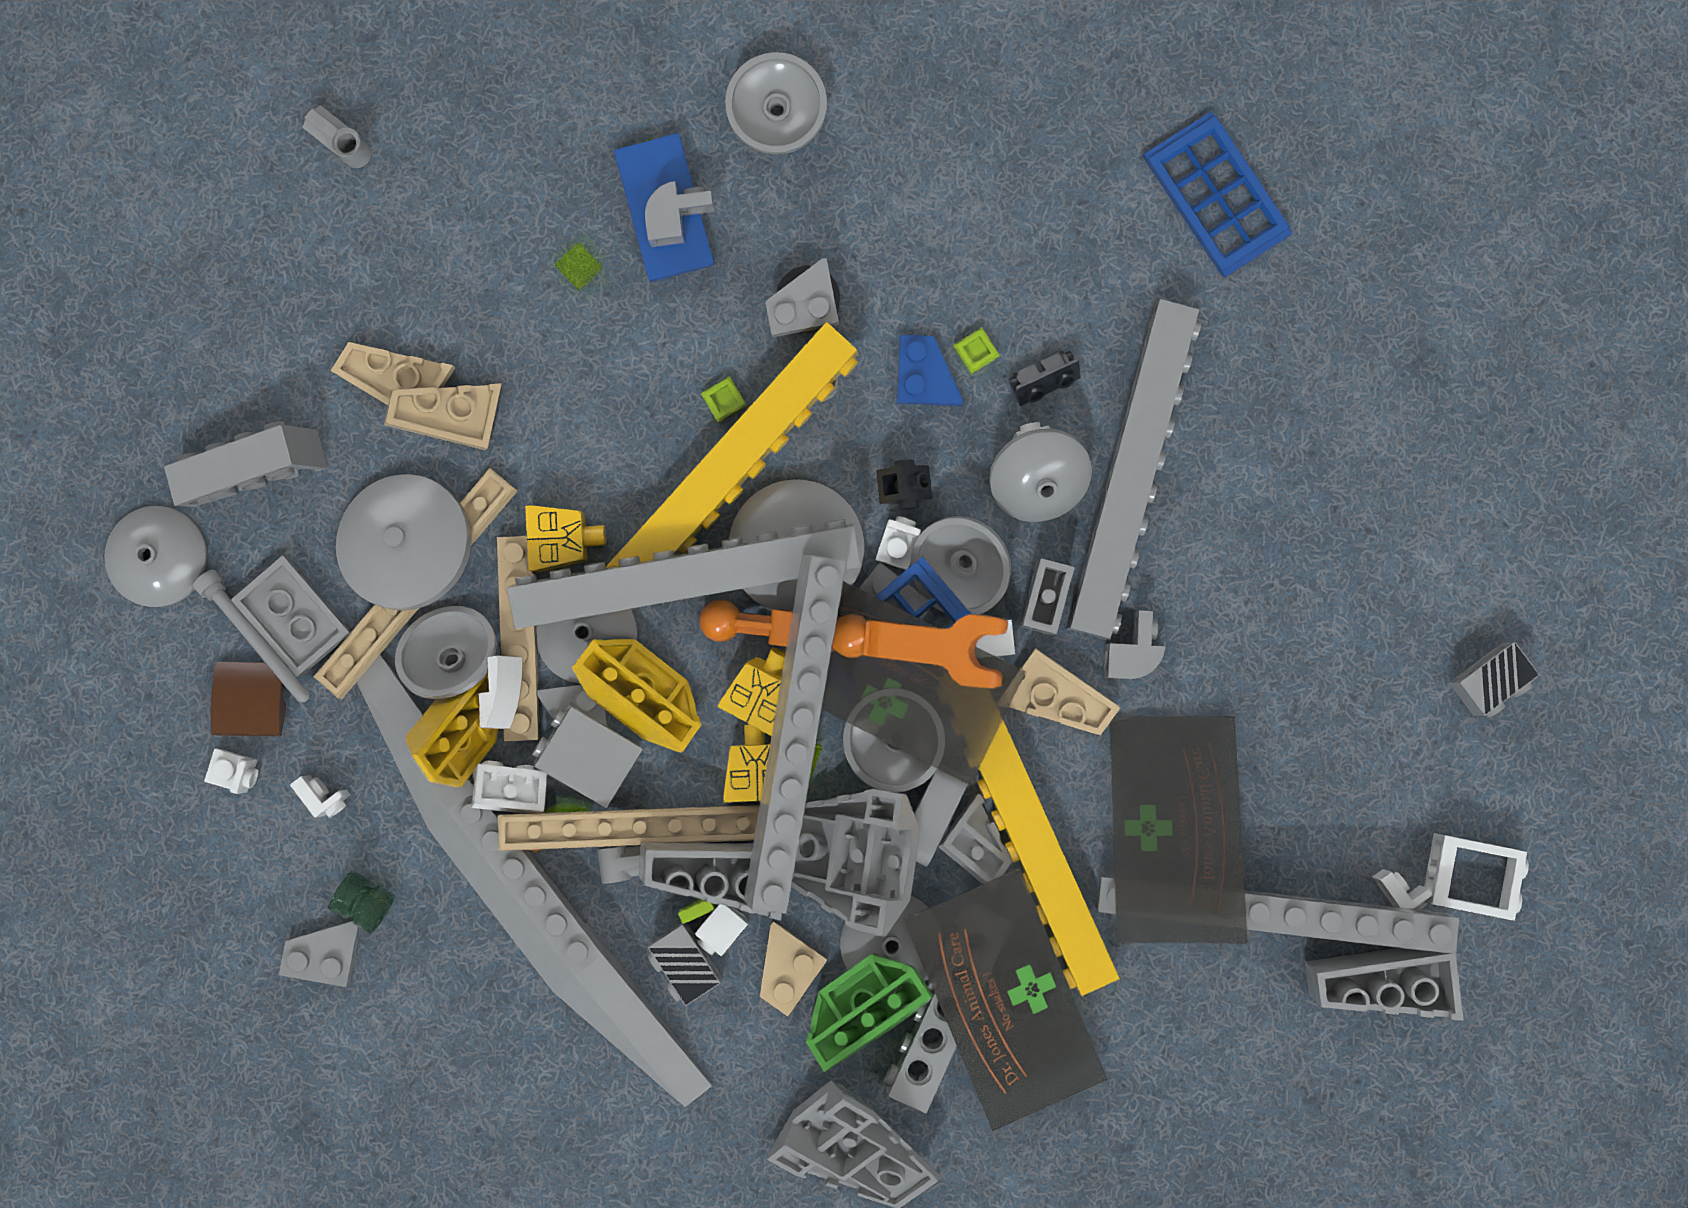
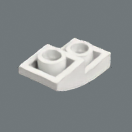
M498 655L487 657L489 692L479 693L480 728L507 729L511 727L518 706L522 679V657Z

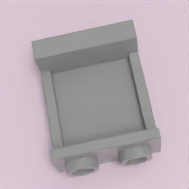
M571 703L566 710L560 707L550 724L555 727L548 739L542 737L532 753L536 757L534 767L607 808L643 748L635 740L617 733L578 710Z

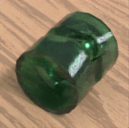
M353 870L336 889L329 902L328 910L344 919L353 917L354 925L371 934L385 918L394 902L395 894L380 885L374 888L370 887V880Z

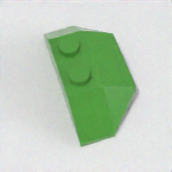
M870 954L819 991L806 1043L822 1070L826 1072L917 1012L933 998V995L914 966L878 954Z

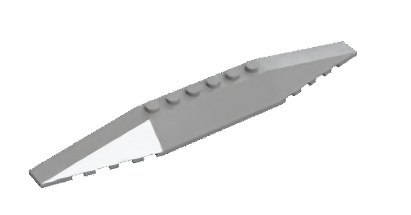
M380 654L356 683L428 830L552 992L684 1107L688 1106L712 1087V1083L588 922L585 923L532 853L529 850L498 851V815L504 813L497 810L472 808L474 788L472 774L462 787L431 783L412 757L405 739L407 733L422 717L425 710L403 684L382 654Z

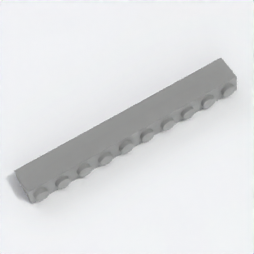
M1159 299L1154 306L1068 621L1067 629L1105 640L1111 639V635L1117 634L1122 620V615L1117 614L1121 601L1125 602L1127 600L1131 587V582L1126 581L1129 568L1134 569L1139 558L1140 549L1135 548L1138 535L1144 536L1148 525L1149 517L1144 515L1147 502L1152 504L1156 495L1158 484L1153 483L1156 470L1161 471L1166 458V451L1162 450L1165 437H1171L1175 425V419L1171 418L1173 406L1180 404L1184 391V386L1179 385L1182 373H1188L1193 354L1188 353L1191 340H1197L1201 329L1202 321L1197 320L1199 309Z
M845 519L825 522V529L815 531L811 530V525L791 528V535L777 537L776 531L756 535L757 541L743 543L742 538H733L722 541L723 547L709 549L708 544H700L687 547L688 553L674 555V550H666L653 553L654 559L640 562L639 556L619 559V566L606 568L605 562L585 565V572L571 574L570 568L549 572L550 578L537 580L536 574L515 578L516 584H512L507 588L515 629L798 579L802 554L846 561L845 570L860 568L861 564L853 524L846 525Z
M802 554L744 901L751 910L787 913L846 561Z
M1101 873L1099 875L1096 908L1098 912L1451 954H1456L1459 918L1449 913L1222 887L1220 907L1217 914L1220 887L1195 884L1192 907H1190L1193 884ZM1203 896H1208V897H1210V898H1211V902H1210V900H1209L1208 898H1202V897H1203ZM1199 903L1205 904V905H1209V906H1210V904H1211V907H1206V906H1202V905L1199 906Z

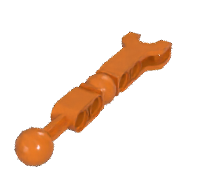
M714 599L702 608L698 619L700 629L705 636L716 642H726L737 633L769 636L768 644L787 647L793 611L772 609L771 616L741 613L731 601ZM845 614L842 617L837 616L831 651H837L840 655L848 658L864 655L941 665L948 670L950 676L960 685L996 688L1002 686L1001 672L982 666L976 659L975 647L977 641L984 635L997 636L1006 633L1008 630V620L1000 617L972 614L960 618L950 628H939L876 620L867 621L864 617L857 614Z

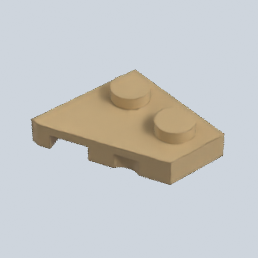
M775 920L770 926L760 997L788 1017L828 958Z

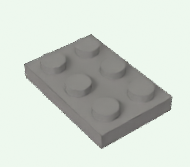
M284 555L231 599L234 605L296 677H302L351 633V630L292 561Z

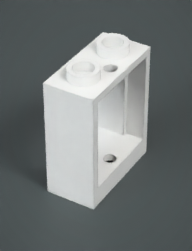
M1434 833L1424 887L1429 888L1433 895L1426 899V902L1515 921L1516 913L1520 911L1522 906V894L1520 893L1522 879L1528 873L1527 852ZM1457 847L1508 857L1499 907L1448 897Z

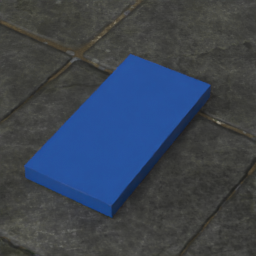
M679 133L614 150L649 282L715 266L701 214L681 216L685 243L651 247L648 241L645 209L654 191L662 185L673 181L676 183L678 195L684 194L685 189L693 188Z

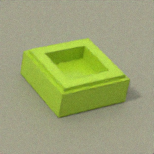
M982 327L953 345L954 350L970 375L1000 357V354Z
M730 376L701 393L718 424L747 407Z
M698 899L681 907L678 915L682 924L715 910L717 905L706 902L703 899Z

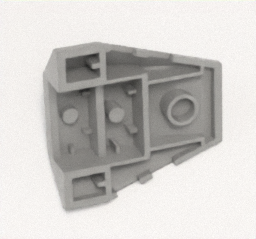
M870 789L861 793L837 796V798L805 803L791 887L805 897L810 896L822 905L821 908L828 913H834L839 916L853 930L882 937L887 936L911 899L920 829L907 795Z
M832 1080L793 1110L767 1156L768 1161L795 1176L806 1179L807 1173L827 1179L826 1186L837 1189L838 1184L858 1189L857 1196L894 1208H901L939 1181V1174L858 1095Z

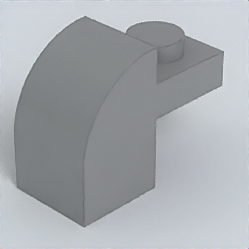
M675 181L666 183L655 190L649 198L645 209L647 237L651 247L685 243L681 216L715 212L711 190L705 191L703 187H693L685 189L684 194L678 195Z
M1139 610L1134 612L1132 644H1105L1104 678H1141L1151 673L1160 664L1165 646H1151L1152 639L1156 640L1158 633V621L1153 619V611Z

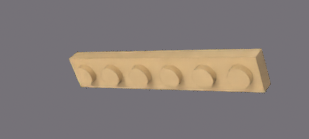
M527 536L497 537L501 656L522 657V679L518 706L511 727L504 729V741L540 740L536 626L515 629L507 591L509 586L516 584L515 578L534 574L528 569Z

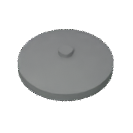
M411 474L383 478L362 490L352 500L342 516L336 536V556L340 571L348 585L359 596L373 604L391 610H412L424 607L444 596L456 584L464 572L471 550L470 523L459 500L437 482L426 477Z
M808 480L780 481L756 492L737 513L729 535V539L742 538L743 543L757 541L756 535L776 531L777 537L791 535V528L811 525V530L815 531L825 529V522L845 519L846 525L853 524L861 567L864 557L862 528L851 506L832 489ZM861 567L845 570L840 599L855 583ZM798 579L743 588V590L755 602L771 611L772 609L793 611Z

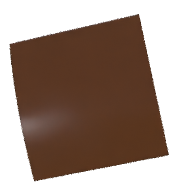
M215 663L211 696L212 735L282 736L286 703L283 701L285 685L266 663Z

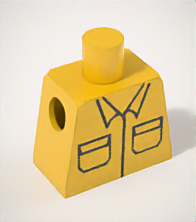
M531 505L525 506L528 569L533 573L587 562V546L606 545L605 525L586 526V516L581 511Z
M771 648L766 661L759 657L748 661L717 707L772 736L786 652L779 648Z
M750 724L744 725L745 745L730 746L723 796L724 802L761 801L770 744H765V732Z

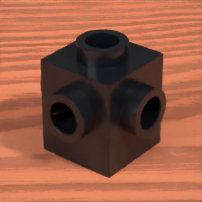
M909 459L895 461L893 467L876 470L880 504H898L899 510L919 508V502L932 499L929 465H915V461Z

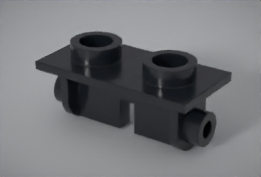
M1062 350L1041 360L1044 372L1039 373L1037 367L1033 364L1013 373V377L1008 379L1012 390L1017 392L1019 406L1028 402H1037L1046 394L1058 388H1067L1080 379L1078 358L1074 359L1071 351L1064 353Z

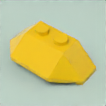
M636 639L592 640L571 667L588 697L643 740L681 753L701 726L689 682Z
M488 672L469 690L453 697L436 699L405 736L412 757L431 783L462 787L473 773L477 764H480L496 743L498 729L480 728L479 693L489 692Z

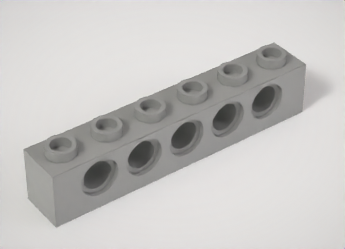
M973 900L970 901L968 907L963 905L957 916L955 924L959 926L956 932L958 938L954 940L949 937L943 947L951 983L966 1023L972 1013L970 1004L978 1000L981 992L973 971L968 947H966L964 929L967 931V937L975 932L983 935L982 944L978 948L970 949L981 989H983L989 976L988 973H990L1013 922L1008 916ZM944 961L940 970H933L927 983L933 998L913 1014L912 1019L916 1021L911 1034L908 1032L904 1034L898 1051L902 1053L897 1065H890L884 1079V1083L887 1084L888 1097L923 1113H927L966 1027L956 1001L953 1008L949 1011L943 1012L937 1009V1003L942 997L950 996L954 998ZM963 961V964L969 967V981L965 979L955 980L951 977V972L955 967L954 964H960ZM930 1028L938 1029L941 1032L939 1039L934 1043H927L922 1039L924 1032ZM921 1060L926 1063L924 1072L918 1075L911 1074L908 1071L909 1065L913 1061Z

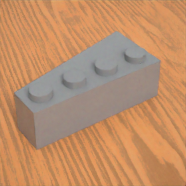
M277 421L264 425V431L256 434L255 432L238 434L234 436L235 441L228 444L225 442L210 444L205 447L206 451L203 453H187L176 457L177 462L164 466L174 506L196 507L237 495V487L239 491L267 486L265 479L268 481L293 479L300 476L299 470L303 468L314 469L316 472L327 469L318 431L285 425L283 421Z
M640 842L639 878L644 886L687 897L692 896L706 900V902L738 908L741 911L752 914L757 913L781 921L782 913L751 910L744 901L753 844Z
M1399 947L1305 961L1309 995L1322 1008L1365 1012L1367 1010L1383 1011L1385 1014L1399 1015V1013L1417 1014L1420 1017L1434 1018V1016L1449 1017L1451 1020L1464 1021L1456 954Z

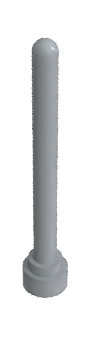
M209 570L199 576L193 583V588L198 594L209 601L213 600L298 702H306L309 699V692L224 592L226 590L224 586L225 581L216 570Z

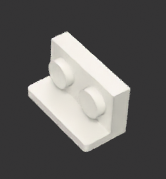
M485 761L482 764H477L472 773V780L474 781L472 808L524 814L543 813L547 773L537 771V768L531 765H520L516 768L503 767V764L497 761Z

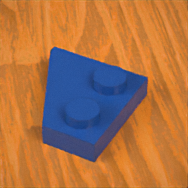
M900 335L897 404L962 406L963 399L935 337Z

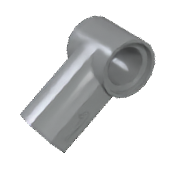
M321 105L311 109L304 117L305 122L302 128L337 155L347 166L361 168L369 162L371 158L370 146L355 130L346 126ZM356 143L354 150L346 153L348 146Z
M626 845L613 848L608 846L597 849L602 884L632 879V876L639 875L640 845Z

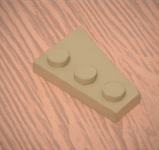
M348 342L331 371L388 405L392 390L443 388L455 367L450 364L432 362L423 358L405 356L387 350Z
M501 383L483 386L465 385L449 388L431 387L392 390L384 425L486 450L488 449Z
M1036 647L996 703V705L1017 709L1033 716L1054 720L1097 735H1101L1121 708L1117 703Z

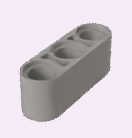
M942 763L930 778L914 811V816L920 829L916 862L925 867L930 863L970 777Z

